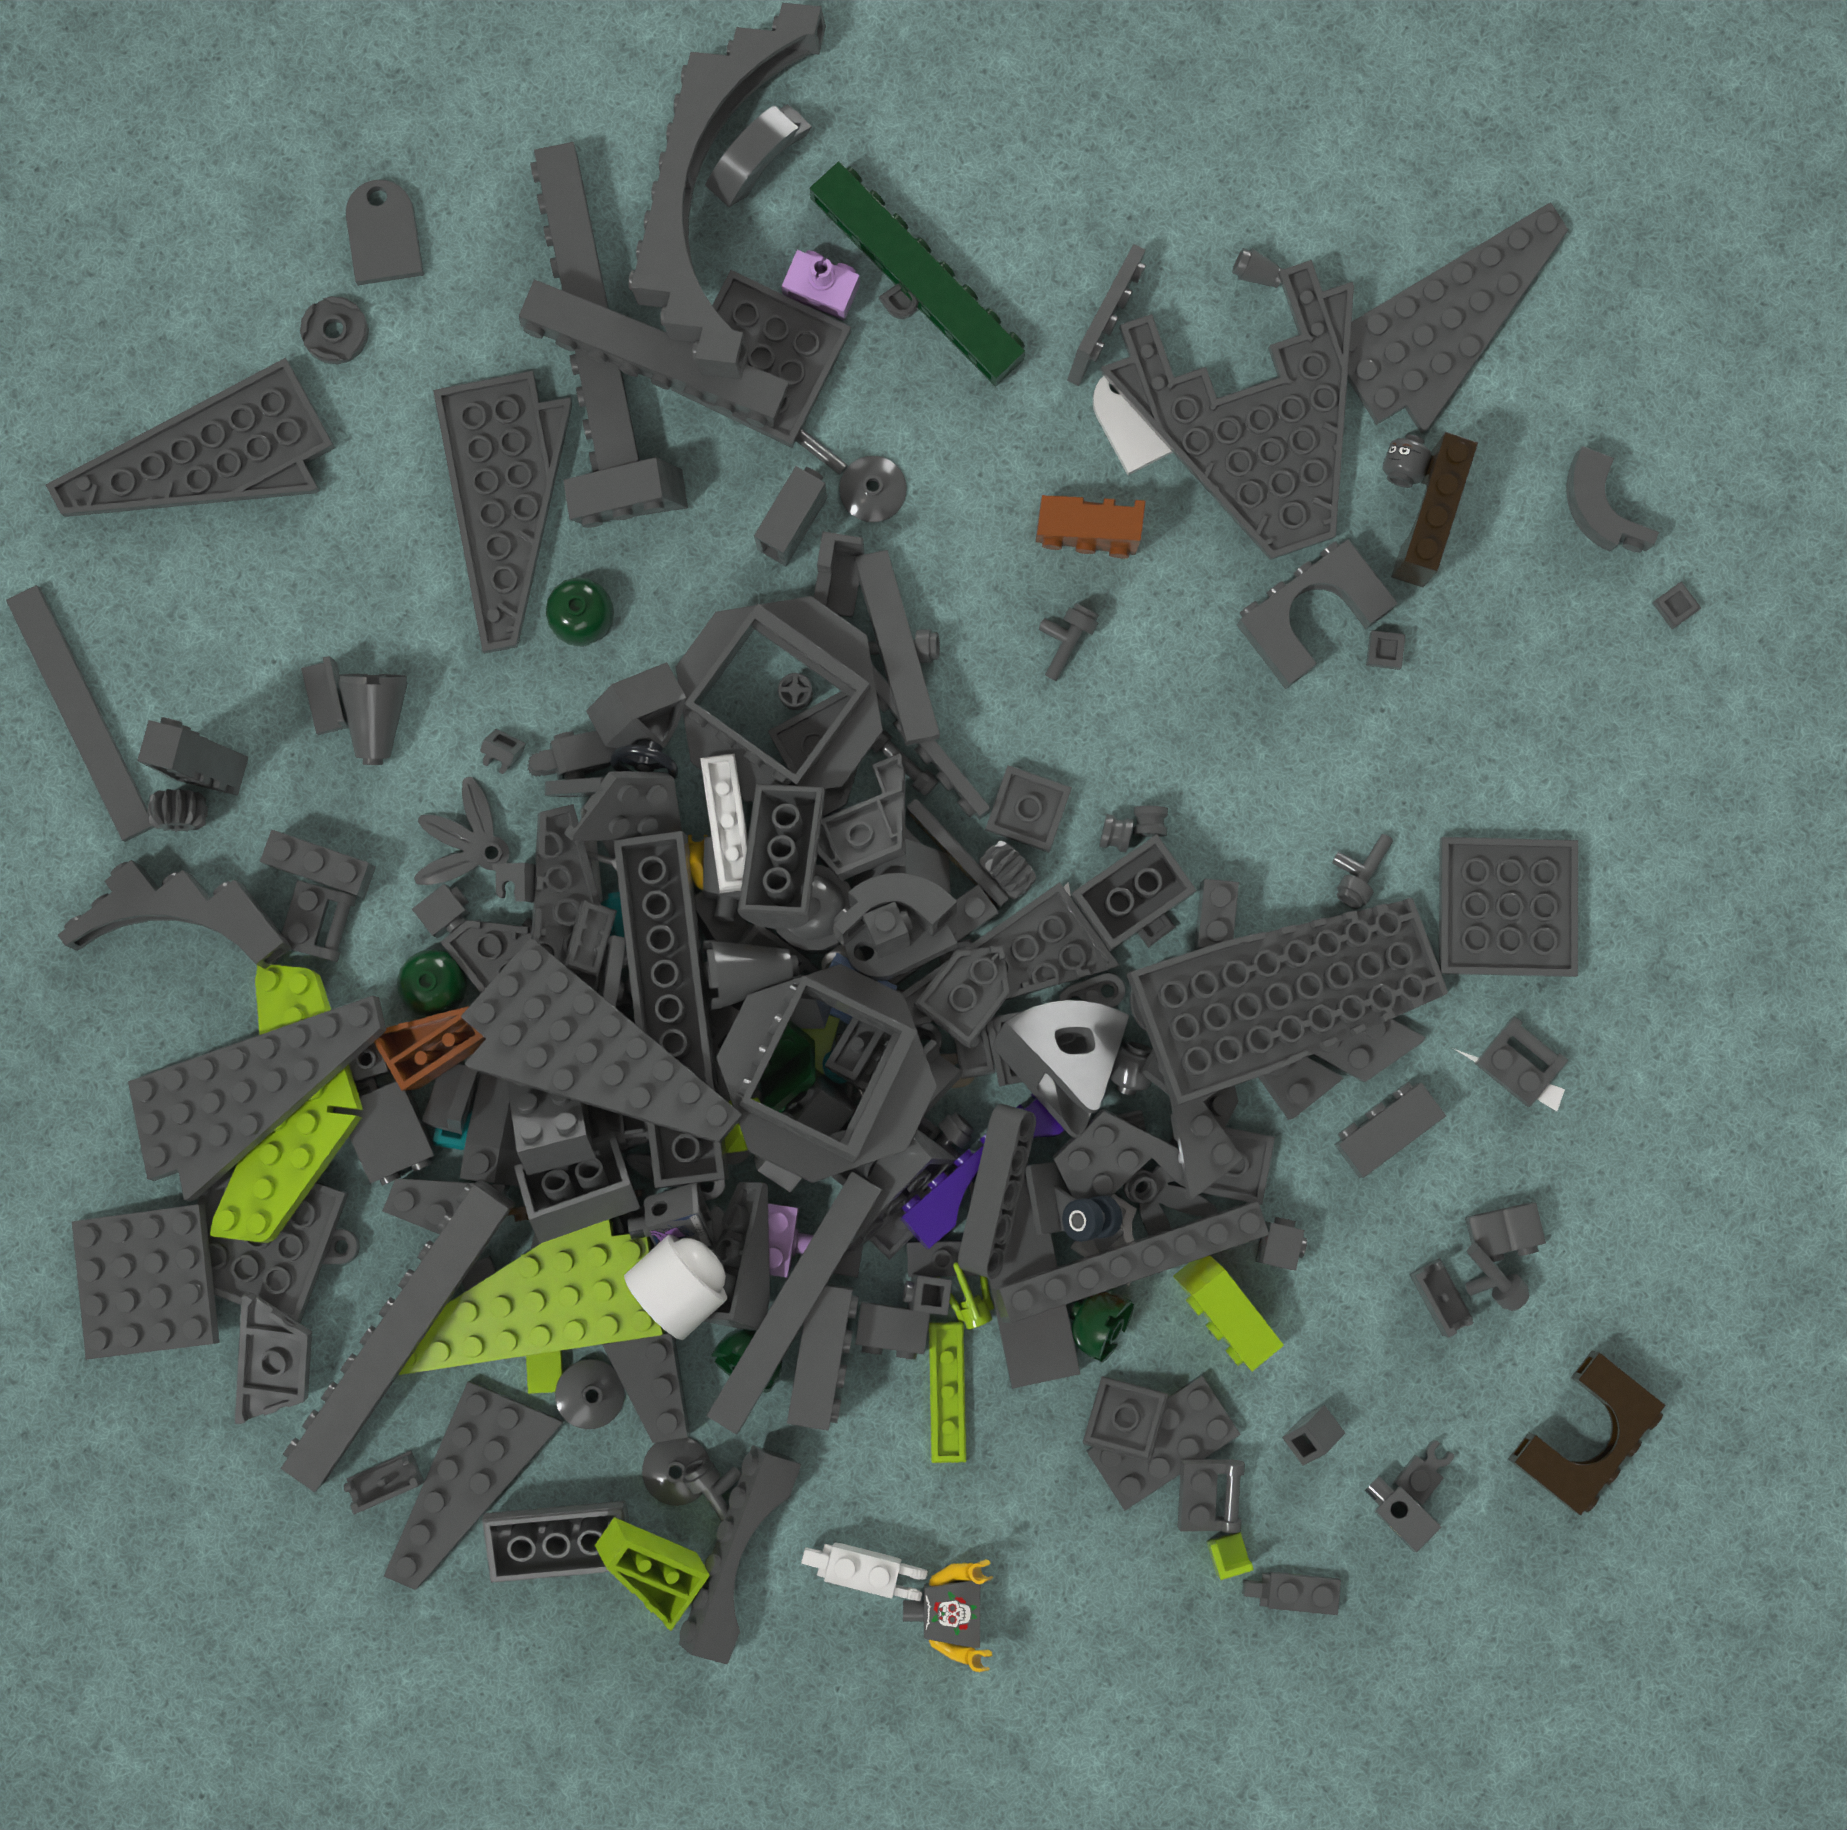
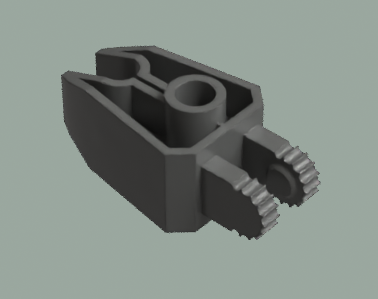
M597 730L574 735L573 731L564 732L554 736V740L550 743V749L539 751V753L535 752V754L529 757L527 770L535 777L556 773L558 780L585 779V774L611 766V755L618 748L605 747Z

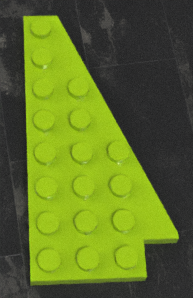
M611 1218L541 1243L447 1303L399 1375L663 1335L665 1330L642 1308L624 1279V1275L652 1250L650 1237L632 1240L629 1233L614 1235Z

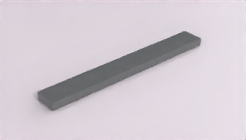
M35 585L6 599L122 841L126 842L155 828L149 823L147 807L40 587Z
M851 1172L708 1412L707 1417L737 1435L879 1198L883 1191L881 1188Z

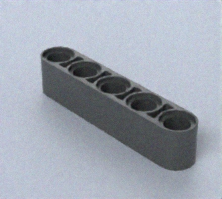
M998 1104L991 1114L958 1256V1264L962 1270L990 1279L996 1278L1002 1271L1036 1127V1117L1030 1111Z

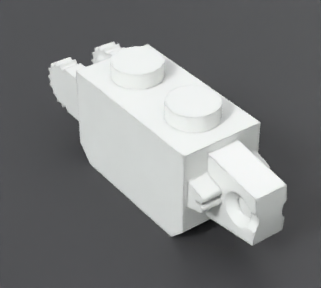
M835 1542L833 1545L824 1544L823 1551L806 1547L801 1561L802 1564L819 1568L817 1576L825 1578V1582L891 1599L895 1595L921 1601L922 1592L912 1587L896 1585L898 1573L920 1580L926 1579L928 1572L922 1568L901 1563L902 1559Z

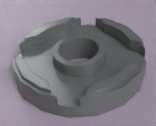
M334 296L323 298L322 301L308 307L301 319L300 334L304 346L314 358L324 363L338 365L349 362L362 352L367 343L369 328L366 317L355 303L346 298ZM333 322L343 325V332L337 338H329L325 333L327 326Z

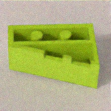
M1210 1255L1189 1262L1173 1276L1189 1296L1185 1300L1198 1316L1203 1313L1209 1322L1205 1326L1217 1341L1223 1338L1229 1345L1225 1352L1237 1366L1244 1363L1253 1372L1284 1346L1228 1272Z
M615 1517L595 1544L606 1569L632 1594L634 1593L644 1603L645 1607L651 1613H654L670 1631L675 1627L710 1576L697 1552Z

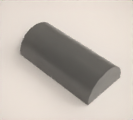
M756 784L738 907L739 915L748 922L774 929L798 928L808 922L825 800V787Z
M626 1501L484 1513L482 1522L491 1583L609 1572L595 1544L614 1517L629 1523Z

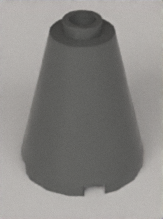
M340 674L338 683L355 757L363 758V765H383V759L391 757L408 684L407 676L395 674Z
M715 940L703 941L702 950L703 953H707L708 961L703 963L707 997L708 1001H711V1010L745 1000L749 994L791 981L793 976L799 975L797 956L790 955L789 949Z

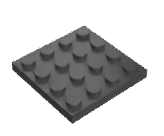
M730 270L712 306L733 331L743 332L749 348L745 364L789 381L788 392L773 427L765 425L763 428L757 427L747 422L745 416L735 412L733 415L722 413L714 408L715 404L703 399L697 403L793 448L851 333V327ZM671 387L672 391L683 396V391Z
M1441 837L1439 853V969L1441 974L1577 977L1578 840Z
M234 1165L207 1189L197 1202V1205L205 1204L214 1295L241 1305L242 1295L246 1292H252L290 1318L301 1323L349 1194L316 1182L277 1238L269 1243L210 1236L213 1217L236 1168V1165Z
M205 1204L72 1221L86 1360L220 1343Z

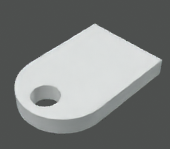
M1103 376L1094 391L1093 409L1127 475L1173 453L1120 394H1115L1111 391L1109 381Z

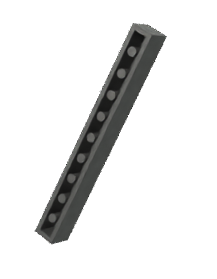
M574 142L534 149L536 161L530 162L534 182L541 183L542 194H537L541 215L547 214L549 225L543 226L547 246L554 247L555 258H550L554 279L560 278L562 291L609 309ZM575 348V354L569 355L573 375H580L582 386L576 387L580 407L586 406L588 419L582 421L586 439H593L595 451L589 452L593 472L640 461L622 371L619 370L618 365L608 361L606 364L597 363L587 357L588 353Z
M479 1180L473 1186L468 1183L456 1199L460 1203L454 1214L448 1212L437 1227L441 1234L434 1243L429 1240L420 1251L417 1258L421 1260V1263L415 1271L409 1269L401 1279L398 1287L402 1291L396 1300L390 1297L379 1312V1315L383 1317L376 1328L372 1325L368 1328L359 1342L364 1347L357 1356L353 1353L349 1356L340 1369L344 1373L340 1382L337 1384L333 1381L321 1397L325 1401L321 1410L318 1412L314 1409L303 1423L302 1427L306 1429V1432L299 1440L295 1437L284 1451L283 1455L287 1460L280 1469L313 1492H316L330 1476L515 1205L514 1201L484 1180Z

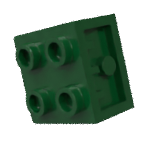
M791 1020L759 1082L762 1084V1104L779 1113L784 1111L790 1101L798 1094L810 1089L816 1079L815 1040Z

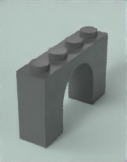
M1349 539L1341 545L1337 541L1330 544L1320 553L1323 557L1314 565L1310 561L1306 562L1293 573L1296 577L1287 585L1283 581L1279 582L1266 593L1269 596L1267 600L1260 605L1254 601L1240 612L1242 618L1239 620L1237 627L1285 689L1310 672L1317 664L1292 631L1289 612L1295 598L1311 590L1332 592L1346 603L1365 629L1393 610L1398 604Z

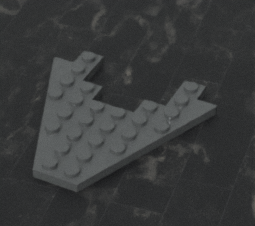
M1312 260L1280 270L1278 273L1299 334L1268 347L1278 378L1217 398L1206 367L1174 377L1152 314L1120 325L1119 329L1129 357L1102 366L1100 369L1102 375L1270 560L1336 537L1354 285L1353 282L1322 291Z

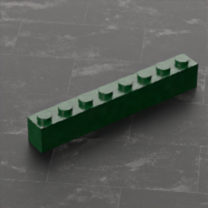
M838 161L809 188L810 199L894 285L898 284L901 291L911 301L912 298L908 292L919 301L918 309L996 387L1024 361L1025 350L1023 348L1025 345L1014 332L1008 334L1000 326L1002 322L998 315L990 308L985 310L977 302L978 297L968 285L964 284L961 286L953 278L955 273L950 266L942 260L938 262L930 254L932 250L928 244L920 237L915 239L907 231L908 225L898 214L891 215L884 208L885 202L881 196L874 190L869 192L861 184V177L852 167L848 166L845 168Z

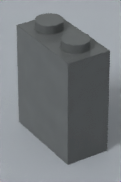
M795 466L754 535L757 550L785 567L788 565L827 499L826 484L822 481L823 476L809 467L802 470Z
M396 1081L359 1097L363 1110L337 1108L339 1114L362 1117L349 1137L370 1184L380 1180L383 1186L395 1179L401 1178L399 1171L409 1166L412 1167L413 1171L424 1168L433 1163L430 1157L439 1153L433 1144V1139L427 1125L423 1124V1116L411 1090L401 1091Z

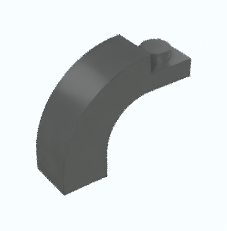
M788 104L780 109L775 105L757 117L736 138L713 169L705 186L728 207L733 206L750 194L757 179L769 163L784 149L806 137L812 126L798 111Z
M1582 446L1574 455L1566 483L1567 502L1575 523L1588 539L1609 552L1618 545L1619 541L1623 543L1622 546L1632 552L1640 553L1642 550H1649L1655 544L1659 532L1622 518L1611 508L1606 498L1605 483L1614 458Z
M904 873L879 875L860 883L848 892L849 905L852 908L846 907L838 913L834 919L833 931L834 937L845 946L865 927L863 914L895 902L899 912L905 910L910 918L919 923L933 937L957 914V901L942 887L926 878Z

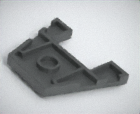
M901 753L872 765L882 790L881 795L822 819L817 855L840 881L905 855V762Z
M1105 1109L1100 1110L1088 1122L1082 1136L1078 1138L1072 1137L1053 1155L1055 1163L1072 1197L1075 1199H1090L1097 1196L1111 1197L1151 1158L1176 1182L1184 1177L1182 1163H1179L1178 1147L1144 1131L1137 1125ZM1120 1227L1119 1231L1111 1237L1093 1239L1098 1251L1107 1250L1124 1234V1231Z

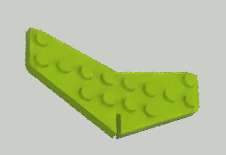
M257 965L255 988L259 1035L331 1010L322 979L315 971L307 968L270 965L267 969H264ZM349 1064L237 1163L213 1217L210 1236L258 1243H269L277 1238L362 1119V1117L356 1115L333 1113L334 1107L363 1110Z

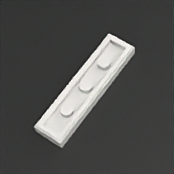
M735 754L700 758L720 893L741 891L748 840Z

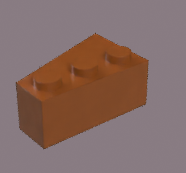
M1042 495L1035 542L1042 543L1043 548L1051 550H1061L1062 546L1076 547L1075 551L1082 554H1095L1096 550L1108 551L1111 557L1127 559L1129 554L1136 555L1141 541L1146 501L1135 500V506L1130 507L1115 505V499L1104 498L1102 504L1084 501L1083 497Z
M468 1007L387 1027L386 1031L374 1041L401 1091L422 1088L472 1055L486 1040L460 1017Z

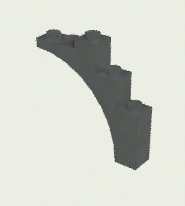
M132 860L116 866L111 871V876L104 881L112 892L98 897L92 903L90 910L82 916L78 915L70 919L65 924V929L58 934V937L65 946L78 951L98 937L124 926L148 921H180L204 926L221 933L237 944L256 965L267 969L292 949V946L247 888L238 881L233 880L222 883L214 890V896L210 898L195 877L182 870L168 875L162 881L163 886L159 888L146 870Z

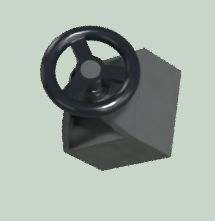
M667 662L611 684L586 710L605 747L618 748L612 753L610 760L616 772H634L622 763L624 762L634 766L639 772H654V769L667 768L668 774L674 780L678 776L676 763L663 753V749L678 726L687 698Z

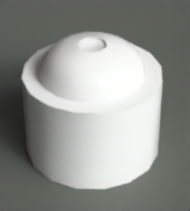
M668 1234L624 1275L628 1288L642 1308L665 1331L680 1340H684L727 1300V1295L723 1288L726 1275L722 1263L704 1243L692 1238H682L679 1240L677 1237Z

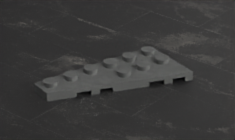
M468 1381L384 1577L416 1590L564 1421Z

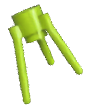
M955 1262L953 1267L966 1298L961 1301V1308L953 1294L950 1293L949 1304L954 1309L958 1321H964L967 1329H973L992 1321L993 1318L990 1310L994 1309V1305L990 1298L988 1278L979 1275L982 1300L980 1294L972 1295L962 1269H960L958 1262Z

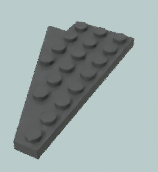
M1551 202L1351 322L1347 380L1376 425L1405 408L1420 433L1423 434L1427 431L1567 233L1568 228Z
M284 358L46 484V487L58 510L64 517L315 494L320 490L306 463L333 450L335 447L290 363Z
M533 371L433 390L484 654L518 647L572 410L570 397L540 403Z
M532 938L526 942L460 1016L486 1038L464 1063L471 1070L716 1143H721L743 1118V1115Z
M370 996L128 1081L147 1179L156 1181L179 1173L184 1200L194 1201L386 1031L379 997Z

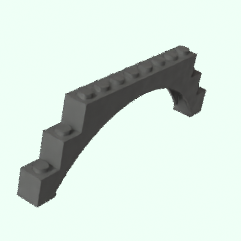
M782 2L779 16L774 17L772 31L736 27L734 39L729 40L727 45V55L690 52L688 64L682 67V88L680 94L677 93L674 98L675 115L673 123L669 122L667 126L666 139L668 143L666 151H662L659 157L660 174L658 181H654L652 185L651 197L653 202L651 210H647L644 216L645 234L643 240H639L637 244L636 257L638 261L636 269L632 270L629 275V289L633 291L638 305L662 307L661 325L665 327L670 340L694 342L693 360L697 361L702 375L742 380L749 348L743 332L733 331L720 317L703 293L696 278L689 245V215L694 186L702 163L714 139L738 107L763 83L787 66L809 54H820L826 28L821 6Z

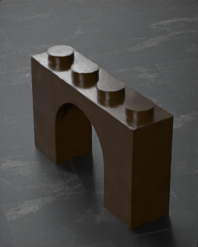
M1445 432L1431 451L1432 457L1424 480L1421 482L1427 485L1411 532L1400 547L1391 578L1423 588L1437 573L1478 442Z
M1591 1351L1571 1378L1596 1397L1609 1413L1611 1435L1605 1448L1597 1456L1589 1460L1570 1461L1537 1435L1528 1432L1508 1458L1510 1462L1570 1510L1579 1515H1582L1584 1511L1589 1512L1595 1507L1600 1498L1597 1495L1605 1484L1610 1485L1618 1477L1621 1471L1619 1465L1626 1456L1630 1458L1638 1451L1642 1444L1640 1438L1647 1429L1652 1430L1658 1425L1663 1417L1661 1411L1666 1406L1600 1352Z

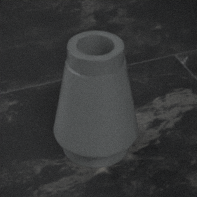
M1242 248L1235 261L1232 273L1238 275L1239 280L1277 288L1281 283L1278 273L1283 269L1255 249L1247 250Z

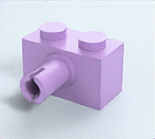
M797 250L782 284V293L795 301L845 321L860 286V277L856 274L854 268L846 264L838 263L836 266L831 264L829 259L826 258L825 260L817 252L807 250L804 253Z
M768 1203L770 1275L788 1278L792 1256L795 1257V1253L803 1254L814 1236L799 1233V1229H796L799 1208Z

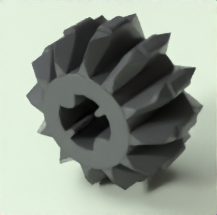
M181 789L158 790L150 795L147 815H149V823L156 829L188 832L189 830H198L206 825L208 806H206V798L199 792Z
M999 841L994 846L992 845L985 851L979 861L984 871L1000 886L1009 898L1017 899L1021 894L1024 895L1036 880V874L1026 862V859L1006 842Z

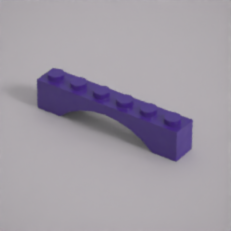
M1033 1093L1031 1096L1035 1100L1030 1105L1024 1108L1019 1104L1016 1107L1034 1113L1036 1127L1033 1139L1038 1137H1056L1065 1130ZM986 1134L979 1139L983 1146L974 1154L968 1149L953 1162L958 1168L949 1176L942 1172L928 1184L931 1191L921 1199L918 1195H915L902 1207L905 1214L900 1220L926 1250L930 1249L956 1226L958 1209L965 1190L979 1169Z

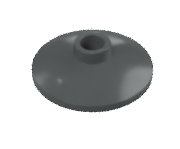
M862 457L851 463L844 471L839 486L840 498L846 510L857 519L866 522L884 521L895 515L904 503L906 497L905 477L895 463L884 457ZM870 481H876L879 484V488L872 492L867 489L866 485Z
M595 1359L581 1360L569 1366L560 1376L555 1389V1401L560 1414L567 1422L581 1429H596L610 1423L620 1412L625 1395L624 1386L615 1369L609 1364ZM590 1389H594L598 1393L597 1399L593 1402H588L585 1398L586 1392Z
M689 1437L655 1443L647 1452L642 1466L643 1481L649 1493L658 1501L672 1506L686 1505L698 1499L703 1492L698 1494L690 1493L683 1482V1470L699 1458H706L707 1461H710L706 1450L697 1441ZM674 1465L679 1466L682 1469V1476L673 1478L669 1472L670 1467Z

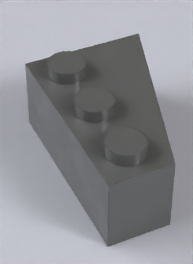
M657 457L563 480L569 519L582 524L585 528L601 526L603 521L627 520L635 516L688 508L682 469Z

